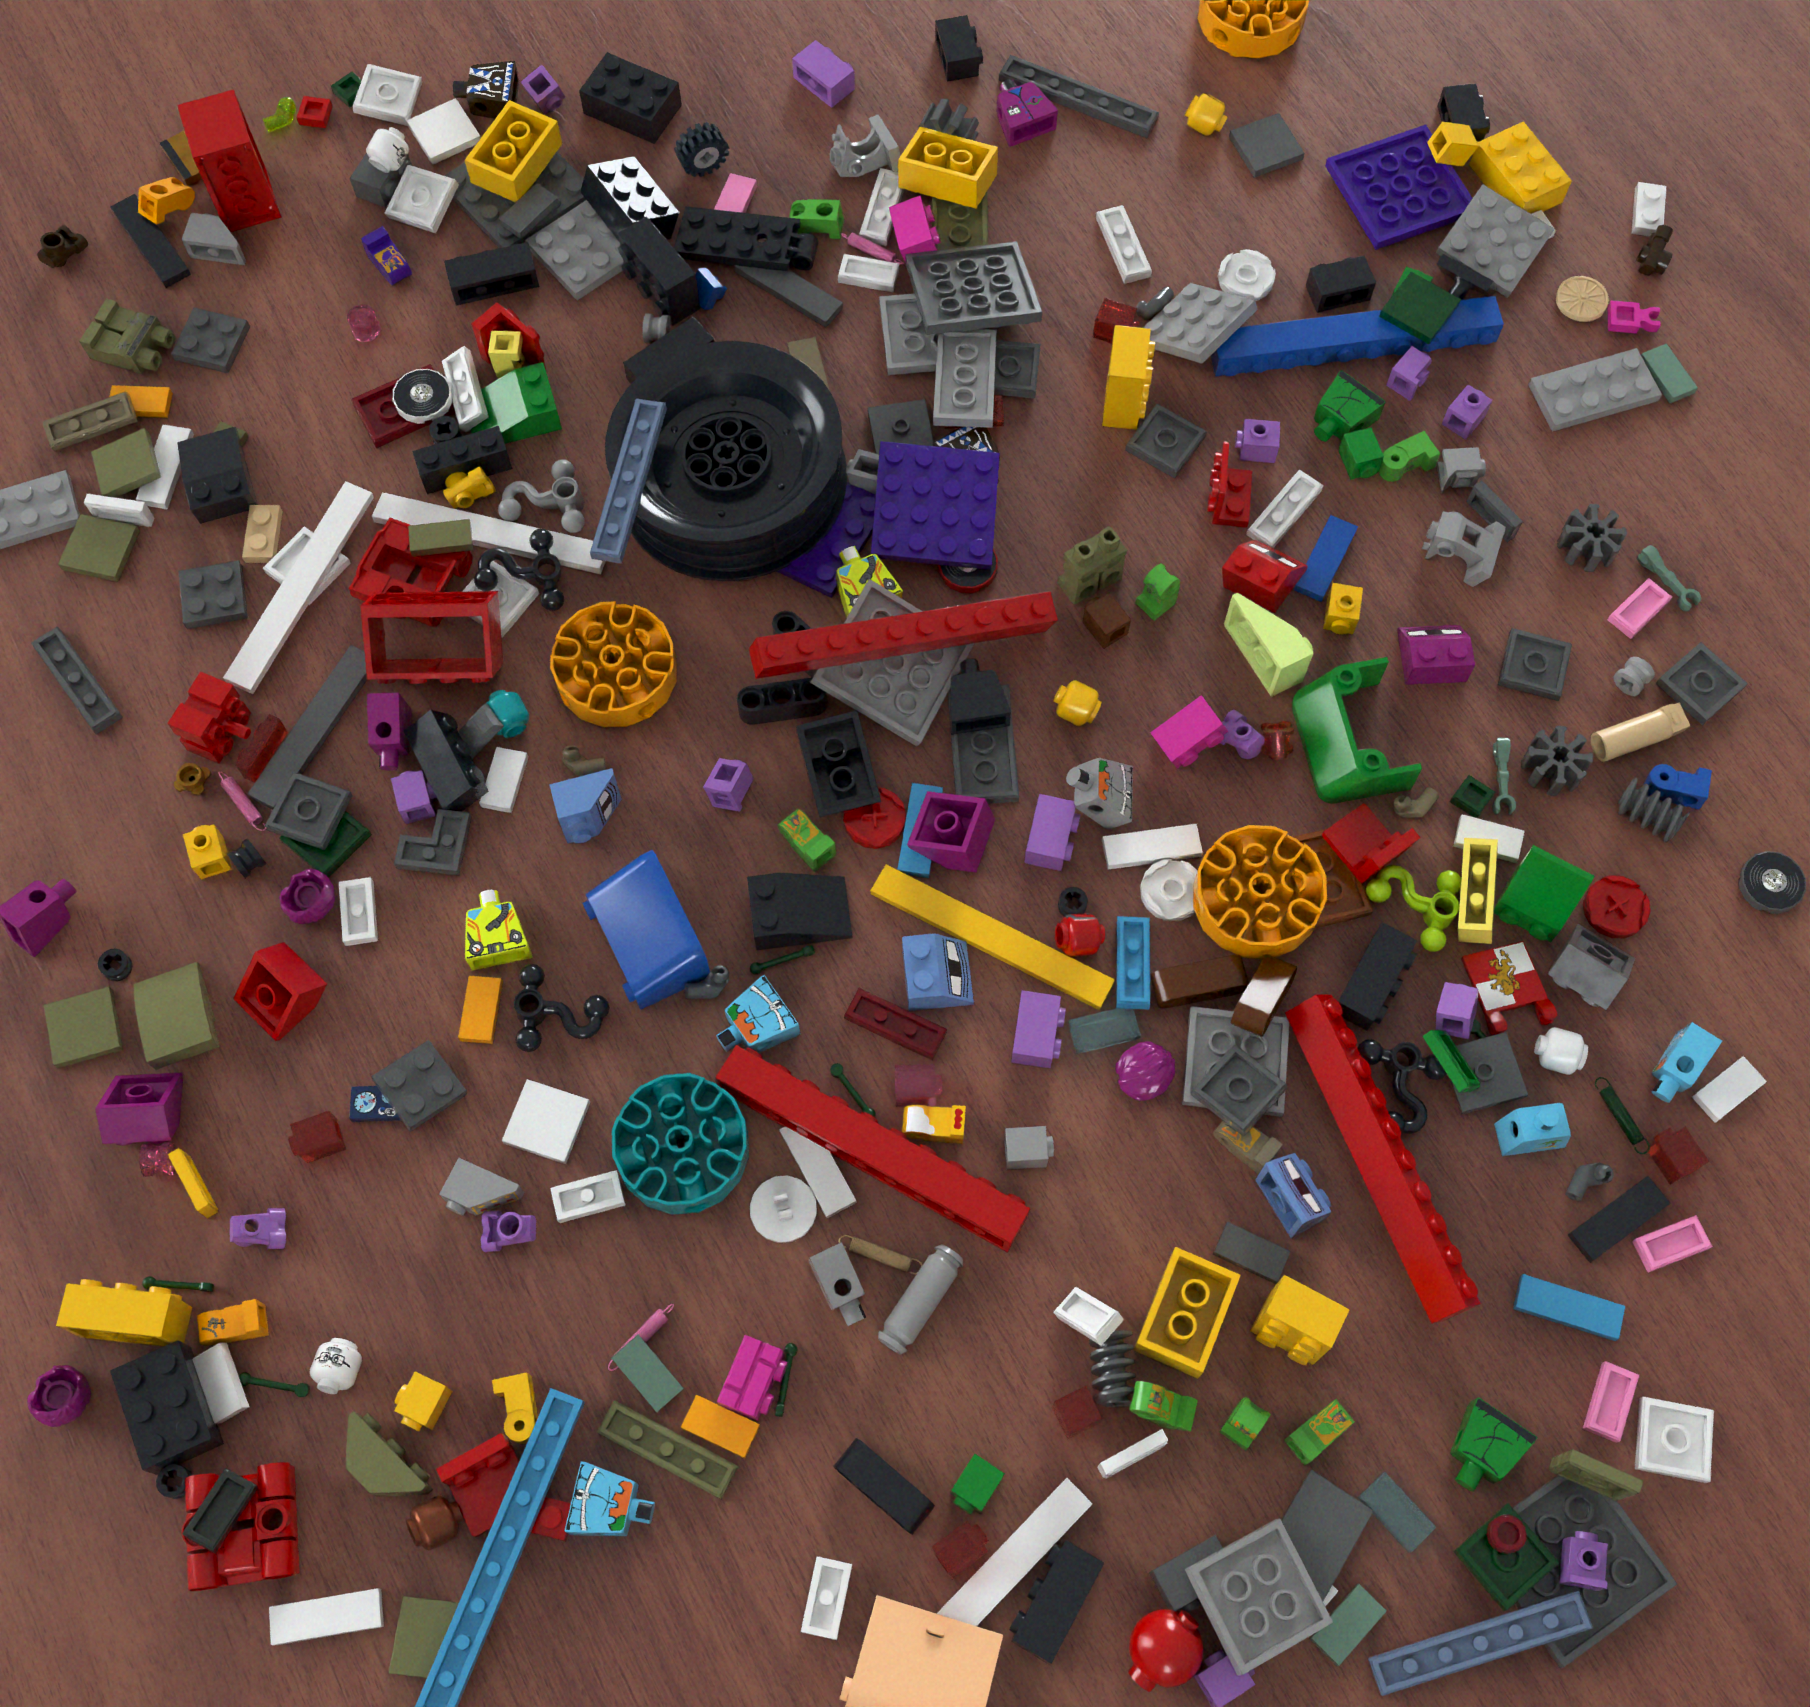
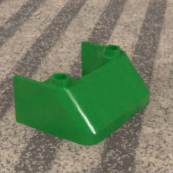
M1387 657L1339 665L1299 689L1293 697L1291 707L1318 797L1326 803L1335 804L1411 790L1422 770L1421 763L1390 769L1387 759L1382 752L1376 749H1357L1342 697L1354 694L1359 688L1379 685L1389 663Z

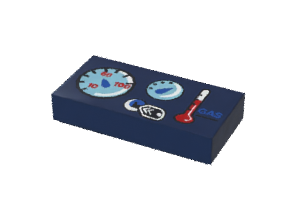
M377 1086L351 1087L349 1115L351 1122L401 1120Z

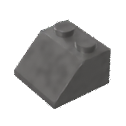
M1577 924L1553 962L1548 975L1552 976L1553 981L1560 987L1565 989L1571 988L1581 994L1582 999L1594 1007L1600 1006L1607 1010L1628 980L1635 958Z

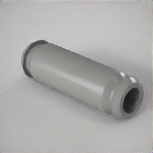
M940 1244L934 1247L936 1252L928 1256L884 1322L883 1332L878 1331V1340L900 1355L907 1352L906 1346L915 1341L957 1277L958 1267H963V1258L945 1245Z

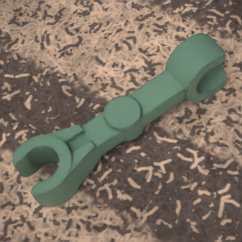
M1647 546L1638 555V562L1653 573L1656 572L1661 578L1662 583L1669 586L1679 597L1677 604L1681 610L1686 612L1692 608L1691 603L1686 598H1690L1695 605L1701 601V595L1698 591L1686 589L1677 580L1676 575L1664 566V562L1654 546Z
M1499 737L1493 744V756L1496 765H1498L1496 779L1499 783V796L1492 805V810L1495 814L1500 812V802L1508 805L1509 815L1516 808L1515 799L1508 795L1509 771L1507 770V763L1511 747L1509 738Z

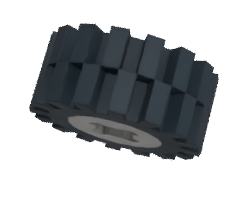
M704 122L702 127L698 123L695 124V129L692 130L691 127L686 129L688 133H682L680 135L681 140H677L675 143L677 147H674L676 156L686 173L694 177L697 174L702 177L706 171L708 174L713 173L712 169L714 167L718 170L721 167L719 163H725V156L729 155V146L718 127Z

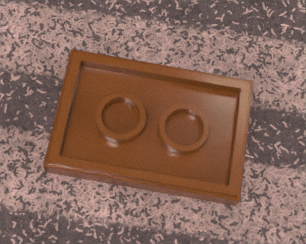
M1326 829L1294 836L1303 845L1306 843L1317 854L1326 874L1327 901L1315 928L1369 916L1373 912L1363 883L1361 884L1321 836Z

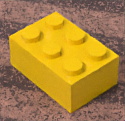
M509 100L465 159L470 182L513 202H517L529 191L562 145L558 121Z
M1524 121L1477 142L1479 146L1474 151L1469 166L1485 186L1530 214L1540 210L1544 212L1563 203L1572 180Z
M920 126L898 159V188L976 209L997 176L998 147Z
M1115 325L1107 375L1102 426L1137 430L1139 418H1145L1146 402L1148 401L1149 386L1152 379L1153 367L1151 365L1155 349V342L1150 341L1151 329Z
M1175 1247L1133 1350L1198 1379L1204 1372L1241 1275Z
M1284 1275L1267 1295L1250 1332L1256 1334V1340L1270 1348L1278 1346L1288 1352L1287 1356L1291 1360L1301 1365H1307V1363L1313 1365L1332 1348L1350 1309Z
M81 1279L80 1285L66 1284L56 1324L57 1327L80 1338L162 1347L177 1340L185 1343L192 1307L182 1301V1296L171 1294V1289L151 1286L149 1292L137 1290V1286L127 1283H115L114 1288L103 1287V1283L100 1281Z

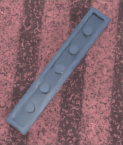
M643 399L635 400L590 550L591 559L622 564L667 407L664 402Z
M1574 1591L1368 1657V1661L1380 1695L1384 1696L1593 1629L1580 1592Z

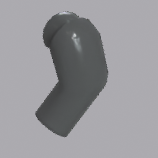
M1164 287L1149 303L1140 301L1135 309L1136 315L1142 316L1143 320L1152 319L1173 299V290L1169 287Z
M1603 1163L1579 1166L1571 1179L1565 1195L1572 1200L1581 1201L1587 1187L1611 1182L1614 1176L1613 1169Z

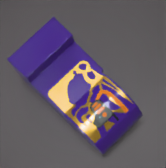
M383 226L361 238L367 257L390 285H394L412 275L406 259L392 242Z

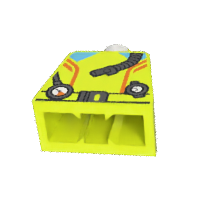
M855 546L848 547L840 552L839 556L844 566L836 570L835 580L846 618L869 579L902 598L903 591L876 554L861 558Z
M497 890L481 892L479 894L481 907L470 909L466 912L465 959L471 970L533 958L512 902L500 903Z

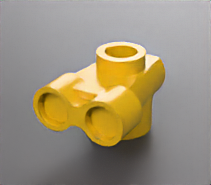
M480 466L468 472V475L463 472L449 475L445 481L447 488L443 490L447 501L454 509L457 507L468 508L474 503L475 499L482 496L485 498L496 492L492 481L486 476Z

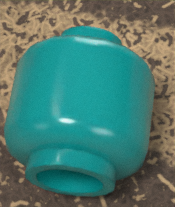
M498 690L488 697L489 701L487 704L504 725L496 735L511 738L519 735L526 729L529 713L519 694Z

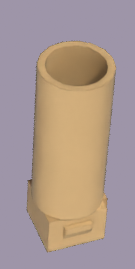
M1679 702L1660 707L1650 713L1594 732L1591 735V746L1596 757L1600 761L1605 762L1669 739L1691 726Z

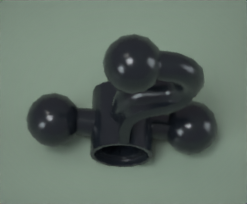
M537 529L529 537L531 547L538 553V556L534 559L533 566L519 567L512 556L500 548L486 550L480 556L478 571L474 576V583L478 589L491 591L497 586L498 576L494 570L490 569V564L492 561L498 560L511 576L517 579L535 578L540 585L544 586L540 602L545 609L556 611L563 606L564 595L556 588V583L561 577L560 562L555 555L550 554L549 549L553 545V536L548 530ZM544 564H550L555 568L554 573L549 576L542 575L538 570Z
M528 964L520 970L519 982L525 989L520 991L514 999L517 1017L523 1024V1028L518 1031L515 1039L519 1049L525 1052H532L541 1045L542 1036L539 1030L536 1029V1026L544 1021L546 1015H558L567 1033L574 1038L588 1039L597 1034L601 1028L603 1018L609 1013L610 1007L606 998L600 995H593L585 1001L583 1009L585 1015L589 1018V1023L586 1026H579L568 1006L562 1002L543 1000L542 995L538 992V987L543 984L545 978L544 971L540 966ZM528 1003L538 1004V1008L532 1013L522 1011V1008Z
M1374 1039L1362 1041L1358 1046L1361 1056L1369 1065H1375L1380 1061L1384 1062L1386 1070L1393 1075L1392 1088L1396 1098L1413 1110L1414 1117L1409 1121H1406L1402 1114L1396 1111H1388L1391 1118L1399 1125L1401 1134H1413L1420 1131L1427 1121V1109L1418 1097L1407 1090V1075L1417 1069L1423 1071L1426 1077L1432 1080H1440L1447 1075L1434 1054L1423 1058L1420 1049L1411 1042L1399 1043L1391 1050L1384 1049ZM1397 1052H1401L1408 1057V1067L1398 1063Z

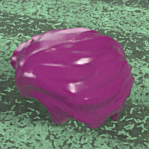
M306 869L293 875L290 885L282 890L279 896L281 909L295 923L309 924L318 922L325 918L329 910L333 908L335 902L334 886L324 873L316 869Z
M1142 1042L1130 1047L1123 1053L1115 1066L1116 1073L1119 1076L1118 1084L1120 1089L1135 1100L1145 1101L1154 1099L1164 1093L1175 1076V1059L1172 1058L1171 1053L1166 1051L1163 1046L1153 1042Z
M55 1365L37 1378L36 1388L29 1394L27 1405L32 1416L39 1422L50 1427H58L75 1421L77 1417L82 1415L86 1405L90 1402L91 1389L86 1377L74 1367Z

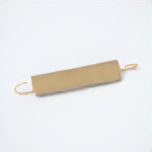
M843 1235L839 1238V1243L842 1237L852 1238L849 1248L851 1252L853 1251L907 1272L912 1260L919 1262L922 1267V1263L917 1259L909 1258L906 1255H901L898 1252H893L890 1249H885L882 1246H877L858 1237Z

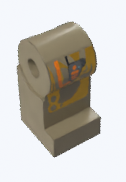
M1222 1120L1213 1131L1214 1137L1230 1153L1258 1175L1265 1163L1271 1161L1283 1145L1274 1137H1267L1254 1126L1243 1137Z

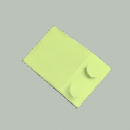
M1236 593L1232 595L1224 626L1270 696L1273 697L1303 682L1313 656V648L1310 641L1306 637H1302L1297 628L1241 594Z

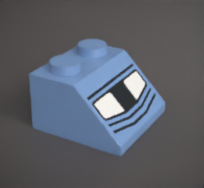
M613 768L549 784L557 817L567 843H584L589 841L591 837L598 836L622 800Z
M935 933L902 937V954L909 1011L974 1005L966 941Z
M1295 1153L1265 1163L1255 1179L1290 1238L1326 1220L1331 1214L1329 1208L1331 1203L1328 1196L1322 1189H1317L1311 1179L1313 1174L1310 1167L1303 1159L1299 1160Z

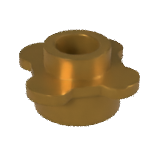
M185 763L177 771V780L174 782V787L179 792L186 790L192 792L195 796L201 795L205 790L204 783L211 776V772L207 767L200 768L194 763Z

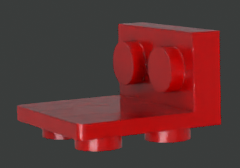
M496 302L471 323L481 358L489 365L491 364L488 354L491 331L521 332L523 338L521 353L525 359L532 365L543 362L545 366L543 358L545 355L540 347L538 332L530 325L525 326L513 310L509 308L506 310Z
M1223 442L1221 453L1215 452L1214 464L1210 473L1209 486L1212 487L1211 494H1209L1207 512H1213L1212 524L1247 528L1250 516L1253 471L1228 468L1229 442Z
M1364 803L1321 834L1361 884L1401 856L1421 838L1413 828L1403 835L1399 831L1391 835Z
M502 1433L436 1469L441 1482L450 1487L473 1537H478L491 1529L519 1463L509 1438Z

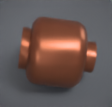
M438 1495L412 1507L410 1518L405 1521L414 1545L416 1547L421 1545L425 1550H433L454 1540L458 1536L457 1524L462 1522L463 1518L455 1501L448 1503L444 1496Z

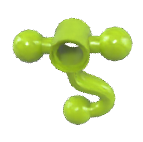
M1390 865L1381 869L1376 878L1369 881L1366 886L1368 898L1375 903L1386 901L1391 896L1392 890L1388 882L1389 879H1398L1401 883L1404 900L1410 908L1423 914V919L1429 927L1421 933V945L1429 952H1437L1444 948L1446 935L1443 929L1451 924L1460 907L1458 899L1454 896L1461 889L1460 875L1451 870L1439 874L1436 884L1440 892L1432 898L1420 896L1415 892L1412 875L1405 868ZM1435 907L1443 908L1447 915L1438 913Z

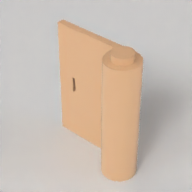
M877 1595L853 1679L845 1678L839 1700L846 1701L845 1707H986L1003 1635Z

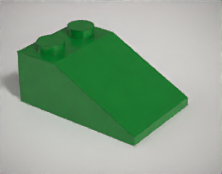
M541 362L514 369L482 388L481 391L488 418L473 427L471 433L499 426L504 443L507 444L562 430L544 363Z
M1533 845L1507 881L1494 907V914L1498 915L1507 924L1518 925L1527 930L1536 939L1552 942L1561 931L1595 876Z

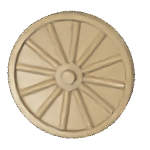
M1574 276L1566 279L1561 283L1556 293V304L1559 310L1568 318L1580 322L1598 319L1603 315L1609 303V296L1605 287L1597 280L1586 276Z

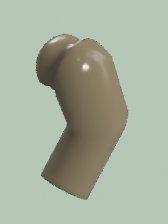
M574 745L566 746L562 751L564 765L577 776L606 770L604 758L587 760L579 753V748Z
M1427 787L1417 800H1411L1410 797L1405 798L1404 795L1398 796L1394 801V811L1402 818L1423 817L1437 801L1439 794L1433 788Z

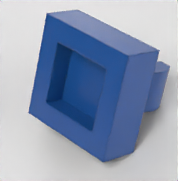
M699 268L696 272L700 306L704 310L713 309L716 300L724 297L727 287L722 286L718 282L719 278L713 276L707 268Z

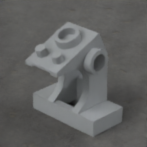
M879 115L868 118L871 132L864 140L856 143L850 142L849 138L845 136L842 126L840 124L837 125L836 134H832L834 146L830 150V162L836 168L840 177H859L886 165H889L892 172L898 171L899 147Z
M1443 511L1439 521H1432L1427 531L1426 537L1431 540L1430 543L1424 542L1422 549L1427 550L1425 559H1429L1436 554L1443 557H1451L1455 554L1461 557L1467 564L1463 582L1474 587L1491 577L1506 527L1496 521L1486 528H1482L1465 518L1461 513ZM1462 537H1467L1469 540H1471L1473 545L1462 540Z

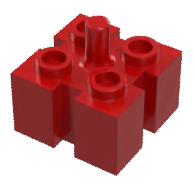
M200 671L187 691L190 696L185 704H179L167 724L176 735L181 737L179 740L187 751L220 764L223 757L228 755L233 748L234 740L231 738L233 735L242 739L249 738L251 729L246 727V725L248 724L251 712L246 704L239 699L240 695L234 685Z

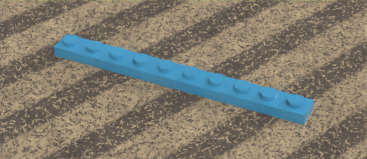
M550 1388L415 1707H458L585 1404L583 1400Z

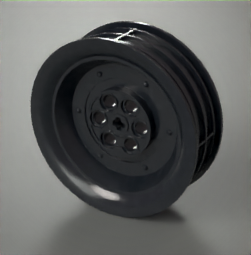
M719 341L689 347L661 359L645 370L626 389L616 404L609 420L605 437V457L611 480L635 400L643 399L666 403V414L631 530V535L641 548L664 566L690 577L711 581H740L765 576L791 565L790 562L803 554H808L816 547V544L822 537L824 538L836 522L844 503L847 487V464L842 447L840 414L831 392L822 379L812 369L792 355L766 345L742 341Z

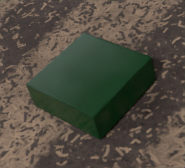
M352 71L331 85L332 92L350 108L354 104L362 80Z
M1468 775L1450 802L1472 817L1478 818L1495 794V791Z

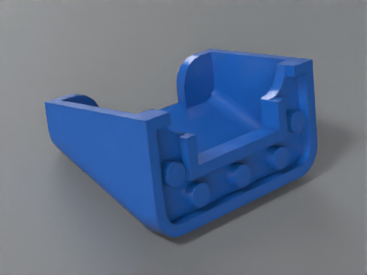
M653 850L640 855L585 894L587 901L582 903L590 920L596 918L598 923H600L626 978L627 983L622 985L629 1002L636 1000L640 1010L684 990L686 983H699L703 981L710 973L703 948Z

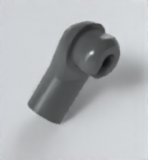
M718 965L710 971L702 983H686L684 989L685 998H716L729 982L728 969L725 966Z

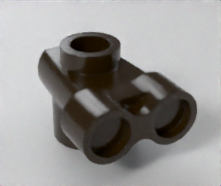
M62 225L56 231L45 233L40 238L42 249L37 253V256L42 263L51 268L62 267L70 256L75 253L79 254L88 247V241L81 234H74L67 226Z
M1659 225L1656 232L1650 235L1647 245L1641 248L1636 259L1637 262L1641 263L1638 269L1641 274L1650 276L1655 272L1662 275L1667 269L1673 253L1664 250L1672 235L1673 229L1671 227Z

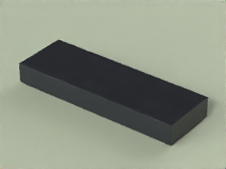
M1647 1176L1569 1233L1568 1236L1591 1263L1668 1206L1670 1202L1650 1177Z

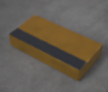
M185 131L160 142L162 150L187 186L202 179L192 157Z

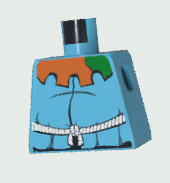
M763 975L725 1009L726 1018L731 1026L717 1034L716 1037L726 1052L742 1042L746 1048L754 1049L760 1053L798 1036L800 1029L794 1016L766 976Z
M1693 1022L1678 1031L1652 1072V1075L1659 1079L1651 1091L1652 1094L1660 1100L1670 1103L1677 1091L1683 1092L1692 1087L1720 1046L1722 1040Z
M581 1461L565 1532L570 1535L627 1536L631 1521L651 1523L655 1502L636 1498L638 1484L635 1481Z

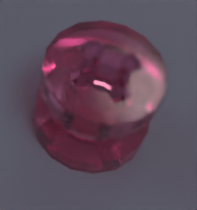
M361 304L349 310L347 321L353 336L361 342H369L376 339L380 334L381 328L374 309L368 305Z
M172 1141L163 1142L159 1146H155L152 1143H143L141 1145L139 1165L143 1177H153L156 1173H163L166 1176L175 1173L176 1170L168 1156L169 1153L176 1150Z

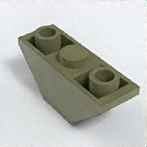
M353 1411L348 1416L345 1468L370 1494L377 1497L428 1495L433 1490L426 1482L430 1475L417 1462L412 1466L409 1465L402 1457L406 1453L405 1449L392 1437L386 1441L378 1433L382 1426L368 1412L362 1416Z

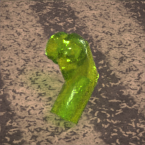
M282 97L278 102L275 114L262 119L268 133L292 123L296 111V104L293 99Z

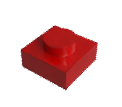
M303 96L296 117L299 125L326 128L333 108L331 100Z
M545 1497L531 1533L566 1542L568 1533L565 1532V1526L571 1503Z

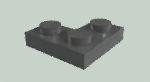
M438 809L432 838L400 835L394 860L396 869L459 876L472 818L470 813Z

